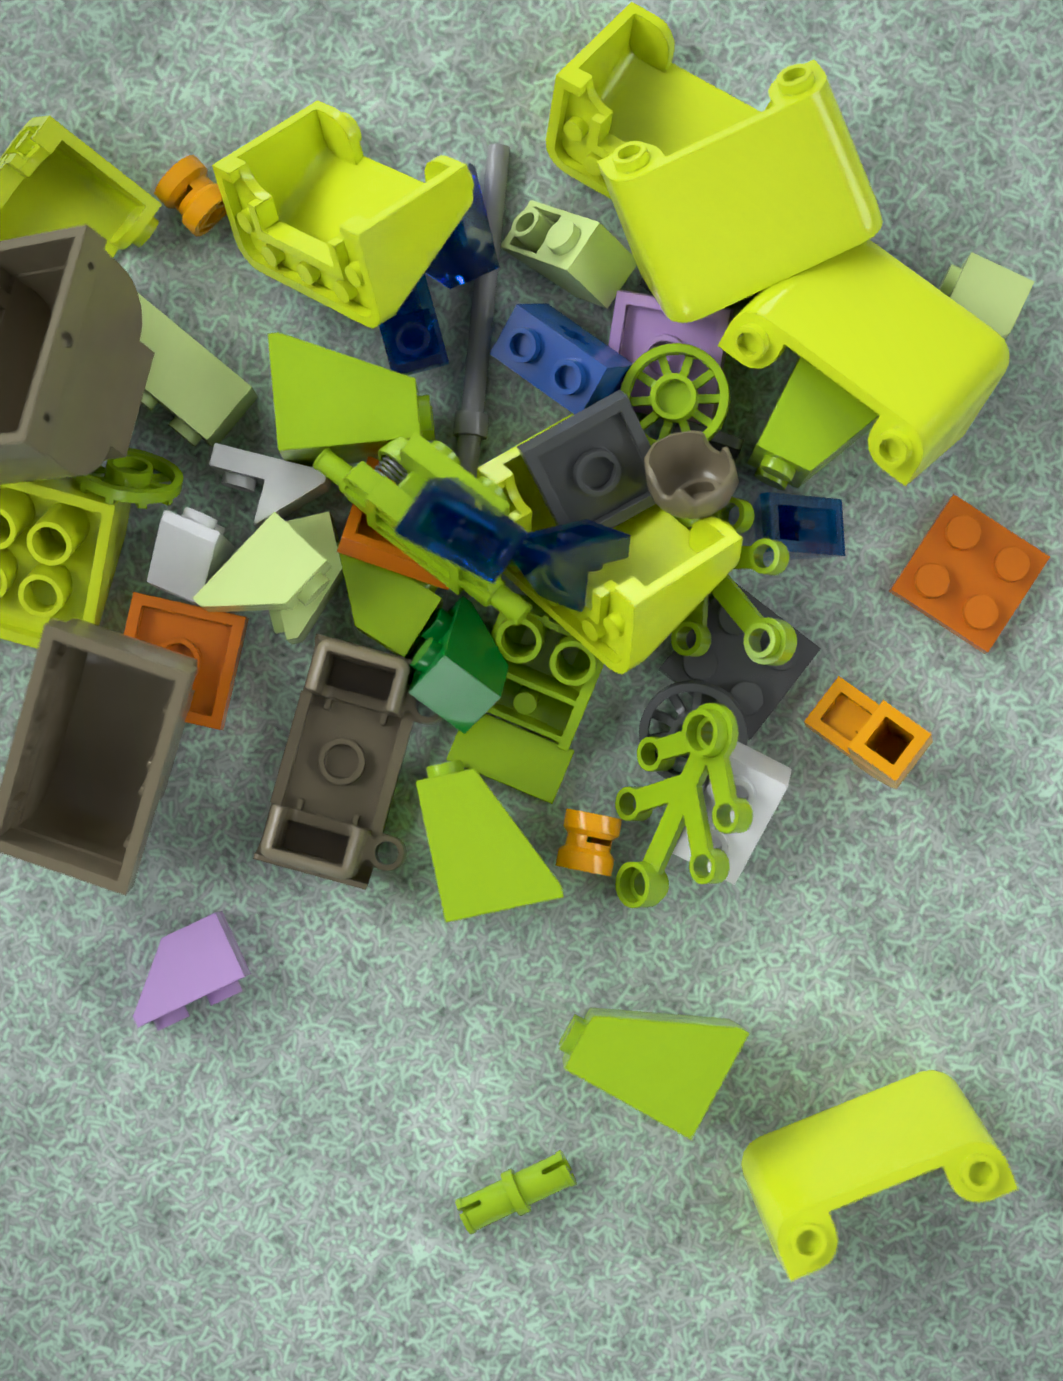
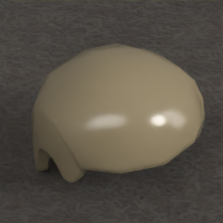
M695 430L672 433L653 443L644 457L648 490L656 505L673 516L692 520L711 516L727 506L739 484L735 463L731 459L732 455L729 448L724 447L721 451L714 449L707 441L705 434Z

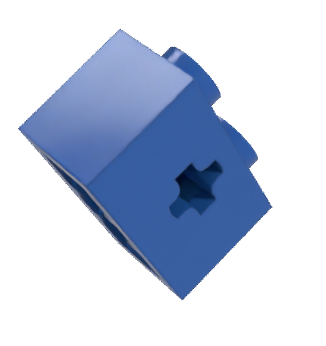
M548 303L516 304L490 352V355L574 415L612 393L621 390L624 377L633 364Z

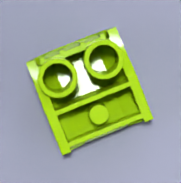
M517 594L528 604L530 603L532 609L518 626L501 612L498 615L490 635L509 668L501 698L487 712L544 735L557 742L558 748L568 751L604 664L530 597Z

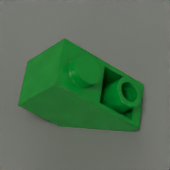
M462 596L448 612L442 607L439 608L422 630L421 636L426 640L411 662V666L416 671L408 693L465 734L501 698L509 665L472 602Z

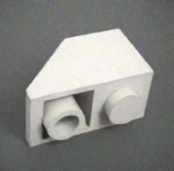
M188 507L184 508L181 516L165 509L160 520L147 582L157 589L198 605L192 598L230 559L235 548L223 536L225 528L218 525L216 519Z

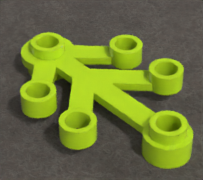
M731 497L727 506L712 516L730 523L729 512L734 506H737L739 518L732 526L738 534H741L752 526L754 509L748 501ZM673 516L689 530H691L692 524L699 520ZM762 538L755 541L752 545H742L740 559L734 569H753L760 574L775 576L786 569L789 563V551L780 541ZM769 547H772L774 560L770 566L766 567L763 562V555ZM728 574L711 593L744 632L743 642L747 655L752 661L762 665L780 666L785 664L796 651L797 636L795 630L784 620L764 618ZM709 595L672 632L671 644L678 654L699 657L708 651L711 645V633L707 627ZM693 629L696 633V642L690 649L686 638L689 631ZM764 631H767L770 643L767 649L762 651L760 645L761 636Z
M703 704L687 715L682 731L665 737L648 736L643 738L638 745V763L642 769L649 772L668 771L674 765L676 757L690 755L680 775L644 787H623L617 793L615 808L618 816L624 821H645L652 815L655 808L667 805L643 861L626 862L618 870L615 880L616 893L619 900L626 907H654L667 895L669 879L665 868L685 825L691 852L689 871L693 880L698 884H719L729 874L730 864L726 853L713 846L702 788L708 773L715 799L712 821L719 832L730 834L747 831L753 821V811L750 803L744 798L737 797L729 756L737 745L738 725L732 711L723 704ZM656 747H657V750H658V758H657V760L655 759V749H656ZM634 797H635V800H636V808H635V810H634V807H633ZM732 808L734 810L733 823L730 818V812ZM708 859L711 862L710 874L707 869Z

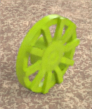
M665 344L647 351L631 365L621 386V391L627 395L632 407L652 406L654 411L640 421L643 431L659 418L664 420L658 440L645 434L651 446L653 443L670 435L673 423H679L681 432L691 431L687 421L691 417L707 427L703 433L709 442L723 428L722 425L726 420L730 405L729 385L719 364L705 351L688 344ZM685 355L679 374L671 372L666 356ZM694 359H698L709 369L697 379L691 381L688 377ZM656 360L659 361L663 374L657 381L643 372L650 363ZM714 377L716 378L720 394H698L697 390ZM636 379L651 388L650 396L631 397ZM699 404H719L713 420L697 409Z
M134 448L128 449L126 457L104 460L106 461V468L100 466L94 473L72 477V479H75L80 484L79 490L84 493L93 492L105 497V503L111 505L116 501L135 503L138 509H147L148 504L154 503L171 505L173 499L180 495L184 480L182 471L171 461L159 455ZM153 469L158 470L161 473L153 474ZM171 481V484H163V483H161V482Z

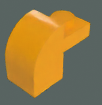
M840 676L837 677L804 721L806 727L852 759L853 763L861 770L894 789L900 786L933 742L931 733L885 700L879 705Z

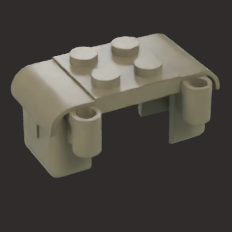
M316 634L303 691L301 690L285 746L270 800L271 806L264 831L253 859L365 890L369 884L374 867L382 871H391L399 868L404 863L407 856L405 844L395 836L384 834V829L414 722L424 725H435L443 719L438 714L431 717L420 715L418 711L420 701L408 693L416 671L411 666L412 659ZM384 842H391L398 849V857L390 865L384 864L378 857L379 847Z

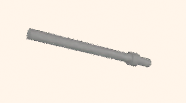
M490 144L487 150L461 411L455 412L453 436L458 438L457 457L460 460V466L475 478H477V468L479 466L481 440L487 439L489 415L484 413L510 158V147L503 144Z

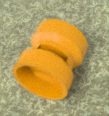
M195 155L186 156L174 164L161 178L155 188L154 195L168 209H177L182 214V223L195 237L209 232L227 214L218 184L208 177V169Z
M566 808L563 826L567 831L565 844L558 849L555 866L611 877L615 859L610 851L612 841L620 835L622 819ZM588 837H592L591 843L587 842Z

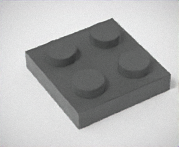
M621 390L612 393L517 446L565 544L571 551L656 504L648 490L644 457L651 448V445L627 395Z
M739 586L764 618L769 617L783 620ZM714 598L708 605L707 627L711 633V645L708 651L702 656L691 657L680 655L673 650L659 668V671L674 683L700 679L734 695L733 698L738 702L745 714L748 725V740H751L821 648L793 627L797 636V647L794 655L788 662L780 666L755 663L745 651L743 642L744 632L718 600ZM693 629L689 631L686 638L690 649L696 642V633ZM764 631L761 636L760 645L762 651L766 650L770 643L767 631ZM687 692L693 697L694 692ZM703 693L702 704L715 703L717 701L716 698Z

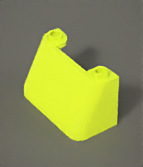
M631 2L556 75L546 134V149L550 159L560 170L611 199L597 161L613 154L619 146L631 141H641L657 146L667 157L761 111L673 64L675 40L667 23L655 14ZM771 100L765 110L773 107Z
M814 59L805 64H794L783 69L768 90L773 107L667 157L655 145L641 141H631L619 146L613 154L597 161L638 270L664 314L671 321L686 323L702 319L873 238L880 231L883 220L876 197L825 71Z
M317 100L214 163L212 168L234 239L242 255L252 267L366 327L375 328L397 313L467 213L473 202L474 181L467 164L444 155H439L426 163L424 169L426 183L364 156L360 144L362 134L355 119L350 114L341 112Z
M50 115L33 117L27 122L0 157V241L87 224L107 240L104 250L114 257L119 249L124 250L132 243L140 248L151 237L159 224V220L154 215L162 204Z
M870 239L760 291L730 322L718 344V347L741 364L757 369L774 363L787 346L880 416L871 428L868 437L869 452L882 470L904 486H907L965 435L1005 374L1010 362L1008 346L997 331Z
M572 413L478 467L477 479L480 476L487 477L503 490L507 496V502L510 504L509 518L529 537V547L518 564L511 566L506 563V566L502 567V573L575 639L581 642L604 665L615 673L624 674L645 661L737 566L740 559L743 537L736 532L730 523L712 515L697 520L692 524L691 530H689L671 514L655 504L571 551L565 544L517 446L573 416L574 414Z
M935 1070L918 1072L759 1136L749 1143L743 1152L741 1161L745 1181L775 1256L790 1282L825 1267L836 1254L838 1237L829 1212L942 1167L947 1181L954 1192L967 1201L976 1203L987 1202L1018 1190L1006 1158L956 1081L945 1073Z

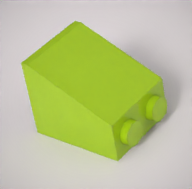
M280 332L268 333L278 451L284 461L314 467L313 464L320 453L326 448H330L332 452L346 463H360L361 461L366 462L368 457L378 459V450L389 441L399 437L409 440L415 432L427 441L435 440L434 416L430 395H419L415 378Z
M799 356L747 464L757 469L754 476L758 480L773 488L785 490L789 484L798 489L867 433L880 415Z
M461 760L426 767L428 778L415 782L445 923L564 897L559 881L474 768L464 770Z
M590 1007L585 1018L577 1014L573 1015L558 1045H560L559 1050L565 1053L562 1057L565 1070L692 1140L750 1033L740 1024L728 1018Z

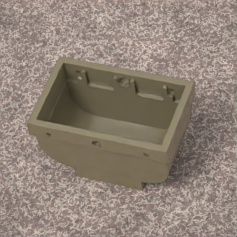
M87 224L0 241V485L88 475L97 470L106 459L127 456L155 352L140 341L142 310L133 280L127 271L104 250L107 240Z
M53 618L44 624L0 785V853L126 896L134 886L158 802L164 796L186 723L185 719L195 690H192V686L198 669V659L78 618L67 622Z

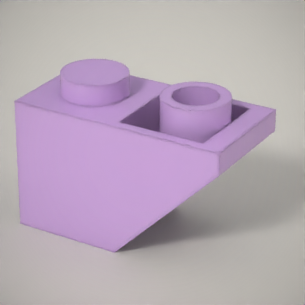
M223 911L215 912L161 938L133 1015L137 1027L153 1021L157 1031L189 1017L190 1015L185 1005L206 996L212 1006L243 991L238 980L250 975L251 972Z

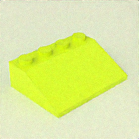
M72 477L0 485V639L38 649L44 624L53 618L64 622L78 618L98 626L100 625L126 536L131 503L116 501L113 505L105 503V497L93 492L84 493L79 490L80 484L75 479H72Z

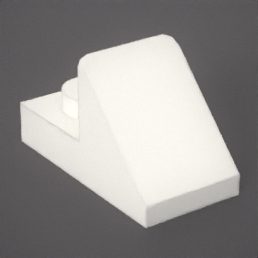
M218 443L214 444L209 466L216 474L223 475L221 484L227 487L254 493L256 484L263 485L254 519V526L257 529L274 511L283 519L329 491L331 480L313 467Z

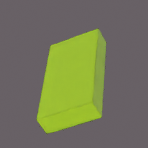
M484 714L465 734L459 730L457 731L446 760L449 762L461 760L466 769L474 768L480 775L553 804L574 750L569 749L565 751L558 748V744Z

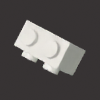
M738 741L729 757L737 797L746 799L753 811V821L747 831L724 834L715 828L712 821L715 799L709 773L703 783V793L713 846L726 853L730 869L725 880L733 885L737 882L787 790L792 771L791 768ZM733 808L731 809V812H730V818H731L732 823H733V821H734V810H733ZM685 825L673 850V854L689 862L691 852ZM709 859L707 863L708 872L711 871V862Z

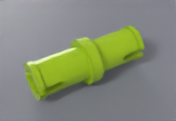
M559 1150L554 1155L518 1172H515L512 1168L502 1172L501 1180L463 1198L456 1199L455 1204L458 1211H463L459 1216L466 1230L472 1235L477 1230L515 1212L519 1216L531 1212L532 1204L567 1187H573L577 1185L574 1174L569 1172L572 1168L562 1150Z

